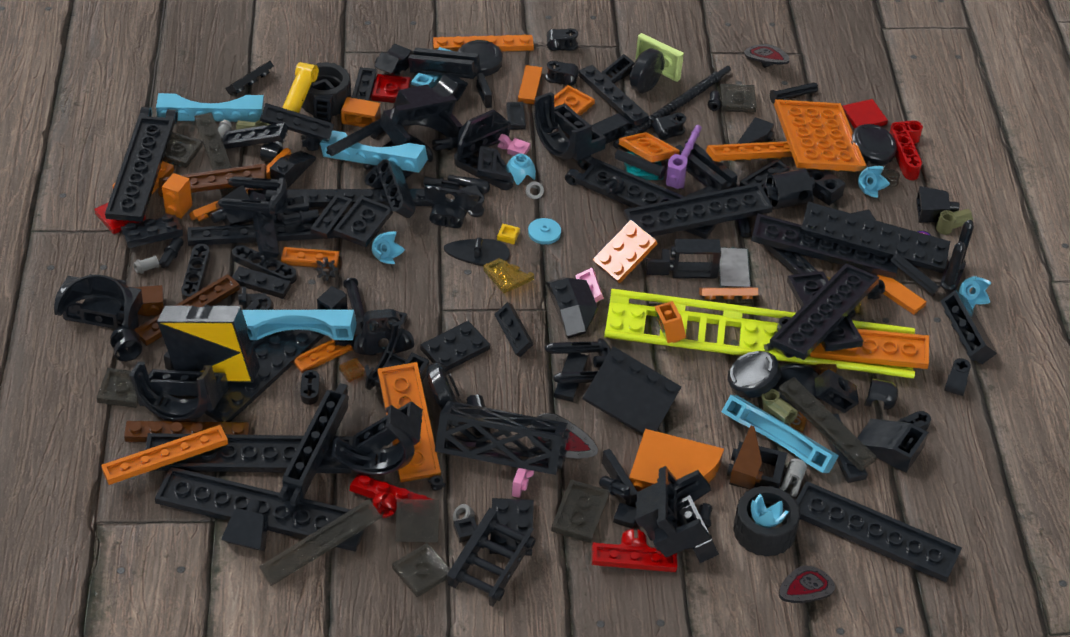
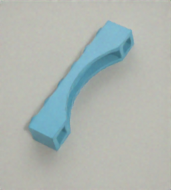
M158 93L156 104L157 117L165 118L167 109L178 110L177 121L228 120L229 122H237L240 120L256 122L260 120L264 109V95H245L223 103H199L185 99L177 94Z
M332 131L329 142L323 140L320 142L323 157L370 165H378L382 160L387 159L398 165L402 170L417 173L421 171L428 160L425 145L406 143L392 147H372L356 143L340 153L330 156V154L326 153L327 147L348 135L345 132Z
M242 310L250 340H259L276 332L298 329L319 332L333 340H353L357 326L354 310Z
M730 395L721 411L749 428L750 425L754 426L755 431L786 448L822 473H829L839 456L740 396Z

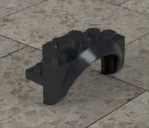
M89 274L80 278L67 276L56 294L54 314L58 316L63 314L64 320L112 329L119 327L129 329L131 327L135 330L139 327L137 313L143 305L142 291L139 288L128 287L125 280L106 275ZM85 299L83 303H78V302H77V301H80V300Z

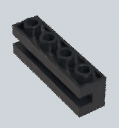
M415 48L413 51L414 55L411 54L408 57L410 73L439 76L454 74L459 78L474 79L481 69L479 54Z
M694 143L693 149L687 158L686 171L706 187H711L714 191L735 188L738 175L723 163L713 161L703 148ZM678 145L675 148L680 150L679 155H681L684 147Z

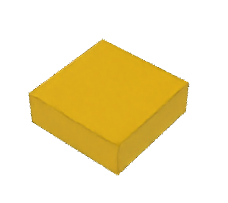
M502 224L497 240L515 244L520 228Z

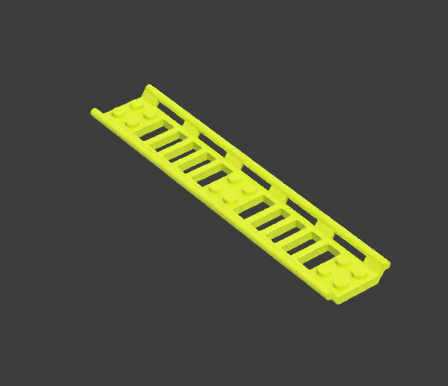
M611 289L604 338L743 356L749 352L765 351L764 345L770 343V339L778 332V323L742 318L743 313L774 318L785 316L792 318L796 313ZM629 299L660 303L673 301L682 317L685 334L687 321L699 322L698 341L681 339L676 343H667L661 329L659 336L644 334L646 315L657 317L655 307L631 304ZM686 306L713 310H721L724 312L722 316L685 311ZM852 320L856 329L915 334V328ZM706 323L718 325L717 343L704 342ZM725 326L741 328L739 346L724 344ZM774 349L766 351L773 354L777 361L913 379L915 377V371L910 367L814 358L809 355L805 360H802L795 356L788 358Z

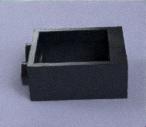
M675 239L674 246H671L670 250L672 259H670L669 271H672L673 278L717 279L721 258L720 239ZM710 254L709 262H679V255Z
M739 441L738 449L733 448L731 460L734 461V464L743 444L741 441ZM759 446L762 462L776 466L773 478L763 475L761 482H756L755 487L772 486L779 489L787 452ZM729 464L727 476H731L734 464ZM729 482V485H733V486H737V487H742V486H739V485H736V484H733V483H730V482Z

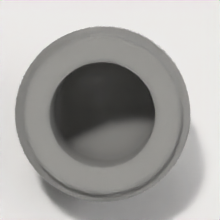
M533 181L527 185L525 192L529 198L539 199L544 193V188L541 183ZM537 188L539 194L532 195L530 189Z
M466 504L459 505L453 513L454 521L461 520L458 516L463 512H466L462 519L470 517L475 519L474 510Z

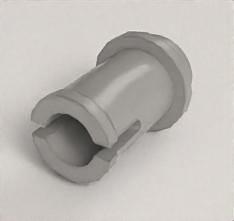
M223 120L219 123V127L213 135L217 142L222 141L225 131L232 130L231 122Z
M156 256L141 261L138 259L133 263L136 273L143 274L146 270L159 267V261Z

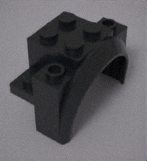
M428 84L400 89L393 109L384 110L379 123L395 146L406 144L411 139V136L403 128L405 126L419 125L429 127L451 138L458 137L459 130L463 126L452 114L457 99L453 95L439 98Z
M667 466L659 469L657 483L637 492V502L635 503L637 508L636 522L645 529L648 538L653 541L656 550L661 551L666 558L712 539V535L704 528L700 519L680 527L676 526L679 520L677 517V501L690 495L693 502L711 491L710 484L699 470L676 479Z

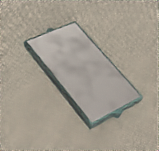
M721 247L719 265L720 288L751 287L747 248Z

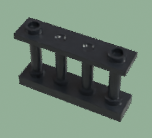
M489 507L448 572V585L455 589L459 582H465L489 594V605L493 607L496 601L502 599L505 592L504 588L528 549L531 550L535 545L534 528L530 527L526 535L500 524L497 511ZM491 531H497L520 542L516 551L513 552L488 540ZM487 548L510 559L505 569L478 557L480 549ZM470 565H476L499 576V579L494 586H491L467 574V570Z

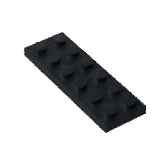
M823 271L789 275L787 278V283L801 308L829 281ZM847 315L821 344L825 352L862 347L863 339L850 316Z

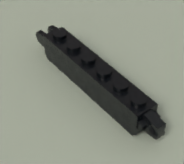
M340 383L335 391H326L284 473L283 487L278 496L279 502L283 503L289 495L292 496L290 504L296 507L299 500L304 498L348 409V385Z

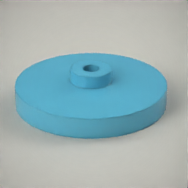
M540 218L530 223L528 235L536 243L552 244L560 238L561 227L552 219Z

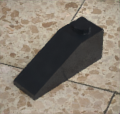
M755 117L737 144L772 141L775 135L773 131L774 124Z
M298 151L281 157L270 167V179L279 180L280 177H284L288 189L316 160V157L304 151Z
M690 495L677 501V517L682 526L700 519L701 524L707 530ZM712 539L693 548L700 563L719 555Z

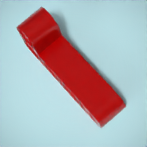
M919 121L894 122L889 132L896 141V160L903 176L908 180L918 179L922 166L921 158L914 145L919 142L923 125Z

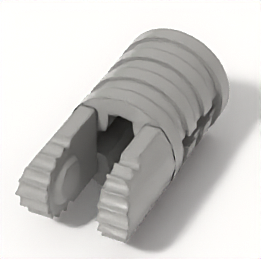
M800 459L790 460L780 489L784 491L789 484L793 485L790 495L794 498L799 492L807 469V464Z

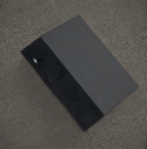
M613 346L582 400L643 435L645 429L657 431L682 386Z

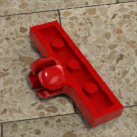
M358 474L351 482L349 489L351 492L372 498L371 508L377 516L384 512L382 518L391 517L397 509H404L426 517L434 507V499L408 491L405 488L390 485L387 482L375 480L366 475Z
M634 529L625 531L622 534L621 544L619 545L592 543V565L676 572L677 553L666 558L661 551H657L656 548H651L647 545V536L639 529L637 530V538H634Z

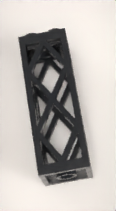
M448 401L440 413L435 452L556 475L558 469H562L563 462L566 459L567 450L565 448L569 440L570 431L567 430L568 423ZM481 415L484 418H476L475 416ZM533 425L535 428H528L527 426ZM474 426L485 436L477 438L467 428ZM484 427L498 429L499 431L490 433ZM460 431L467 438L455 436L452 434ZM501 435L506 436V438H503L501 440L497 439L496 437H499ZM528 437L537 446L528 448L519 439ZM537 437L550 439L551 441L543 443ZM509 442H513V443H514L515 445H517L519 448H517V447H512V446H507V445H505V444H506V443H509ZM468 447H477V448L470 450ZM520 457H529V458H528V459H525V460H522Z

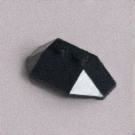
M494 109L468 120L458 133L457 159L461 160L479 152L480 146L490 147L499 143L501 134L509 137L511 123Z
M562 277L547 281V288L567 339L585 334L598 310L587 280Z

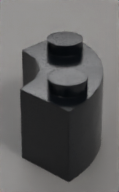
M394 43L388 52H381L380 56L375 60L374 67L394 76H399L402 70L406 71L409 68L408 57L411 54L414 55L412 50Z
M443 74L432 90L439 98L453 95L457 99L456 101H458L468 83L454 74Z

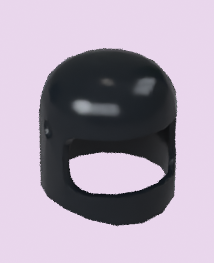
M119 327L112 332L110 344L114 348V355L117 360L127 362L136 359L141 354L142 344L133 328Z
M872 378L864 406L871 407L874 400H880L884 402L883 410L893 408L898 399L897 386L892 382Z

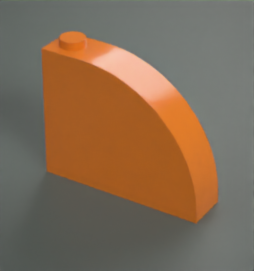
M645 429L629 479L637 492L657 483L659 469L667 466L676 479L699 470L709 483L716 476L720 468L724 448Z

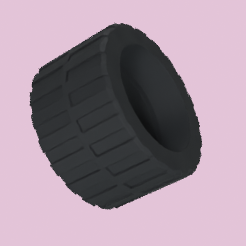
M320 62L313 64L317 65L319 69L318 78L315 82L326 78L334 88L318 90L310 86L302 108L313 115L314 95L316 93L333 95L332 116L341 114L346 98H351L350 74L342 66L335 63ZM319 102V104L327 105V102ZM319 108V111H327V109ZM318 114V117H327V115Z
M772 486L754 487L746 491L739 499L733 526L734 536L745 550L756 555L769 557L784 553L792 546L796 537L800 520L799 506L795 499L782 489ZM761 494L766 508L782 501V514L785 510L789 511L781 522L783 526L765 528L754 523L750 519L752 516V500L755 501L757 496Z

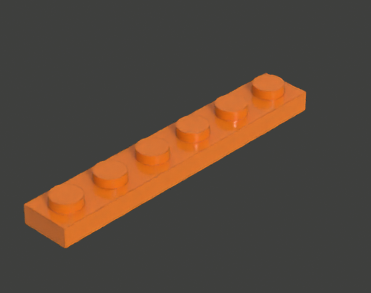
M525 34L433 37V48L436 50L441 47L458 52L462 45L474 40H486L494 43L501 51L534 50L532 35Z
M787 141L708 145L706 149L712 160L717 162L724 160L736 161L743 159L793 157Z
M221 425L102 464L101 467L108 485L228 445V439Z

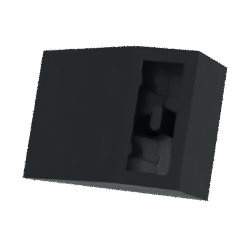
M871 418L853 442V445L907 473L923 450L929 432L911 423Z

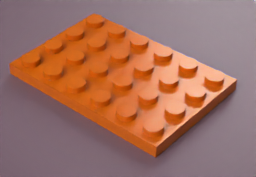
M775 99L774 107L797 168L852 172L863 171L866 168L859 147L854 142L853 145L851 143L853 132L841 103Z

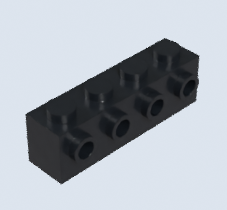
M954 290L940 301L945 309L944 313L951 320V325L960 336L959 340L966 347L967 354L971 360H976L983 364L997 354L967 298Z

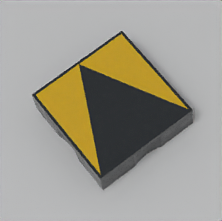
M241 306L164 307L157 322L174 370L204 372L203 366L212 365L214 372L226 374L228 383L254 382L260 365L254 346L248 336V327Z

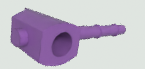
M696 125L691 132V136L685 144L681 155L674 154L670 157L666 177L667 186L684 189L687 158L693 149L697 137H699L702 129L700 125Z

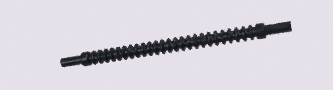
M727 65L720 71L713 72L682 95L663 106V108L650 115L649 121L627 130L621 138L644 133V131L651 128L652 122L656 118L670 115L719 82L721 77L731 71V67ZM619 139L613 142L615 148L621 146L619 145Z

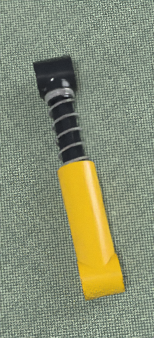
M303 62L297 64L295 79L282 108L297 113L300 112L312 82H315L318 78L319 69L317 65ZM285 140L264 144L260 151L261 160L271 162L283 150L282 143Z

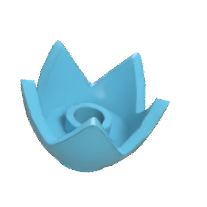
M517 154L508 161L505 168L508 173L511 172L517 185L524 180L526 175L535 180V165L527 155Z
M883 166L867 167L860 173L858 185L863 193L878 198V191L890 185L888 180L881 175Z
M396 231L380 233L372 243L373 255L383 263L395 264L393 258L405 251L402 246L394 242L397 234Z
M977 276L969 277L962 282L959 293L967 298L972 309L975 304H988L990 299L986 289L991 285V282Z
M761 494L757 496L755 501L752 500L751 503L753 520L757 525L765 528L777 526L789 512L785 510L782 514V501L766 508Z

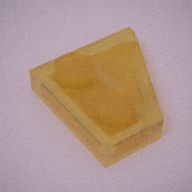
M500 258L485 264L483 267V271L503 293L534 280L532 272L526 274L520 271V267L509 264Z

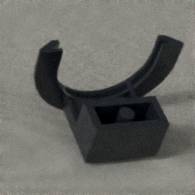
M404 320L395 322L392 325L388 345L375 370L373 367L369 369V365L365 366L364 383L367 390H371L374 386L381 388L377 372L379 368L417 362L421 382L425 378L429 365L428 359L413 352L407 360L394 354L402 336Z

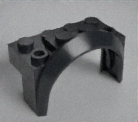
M552 92L535 98L534 120L536 131L543 146L551 154L561 160L574 158L577 161L605 149L606 137L565 103L554 107V94ZM563 131L570 136V140L566 137Z
M138 362L129 374L139 405L145 406L153 414L169 421L190 422L200 418L205 411L214 410L229 386L226 374L214 372L212 365L203 366L204 372L152 369L148 375L145 362ZM170 395H175V396L187 395V396H193V397H198V398H195V399H179V398H175V397L170 396ZM165 397L161 405L158 406L160 404L161 399Z
M411 401L399 409L390 405L385 410L388 413L387 416L353 436L352 445L340 437L333 440L331 458L361 475H384L402 469L412 460L415 452L414 445L420 442L423 409ZM396 439L399 440V442H398L397 444H395L394 446H391V447L385 448V449H381V448L384 447V446L390 445V443L393 442L394 440H396Z

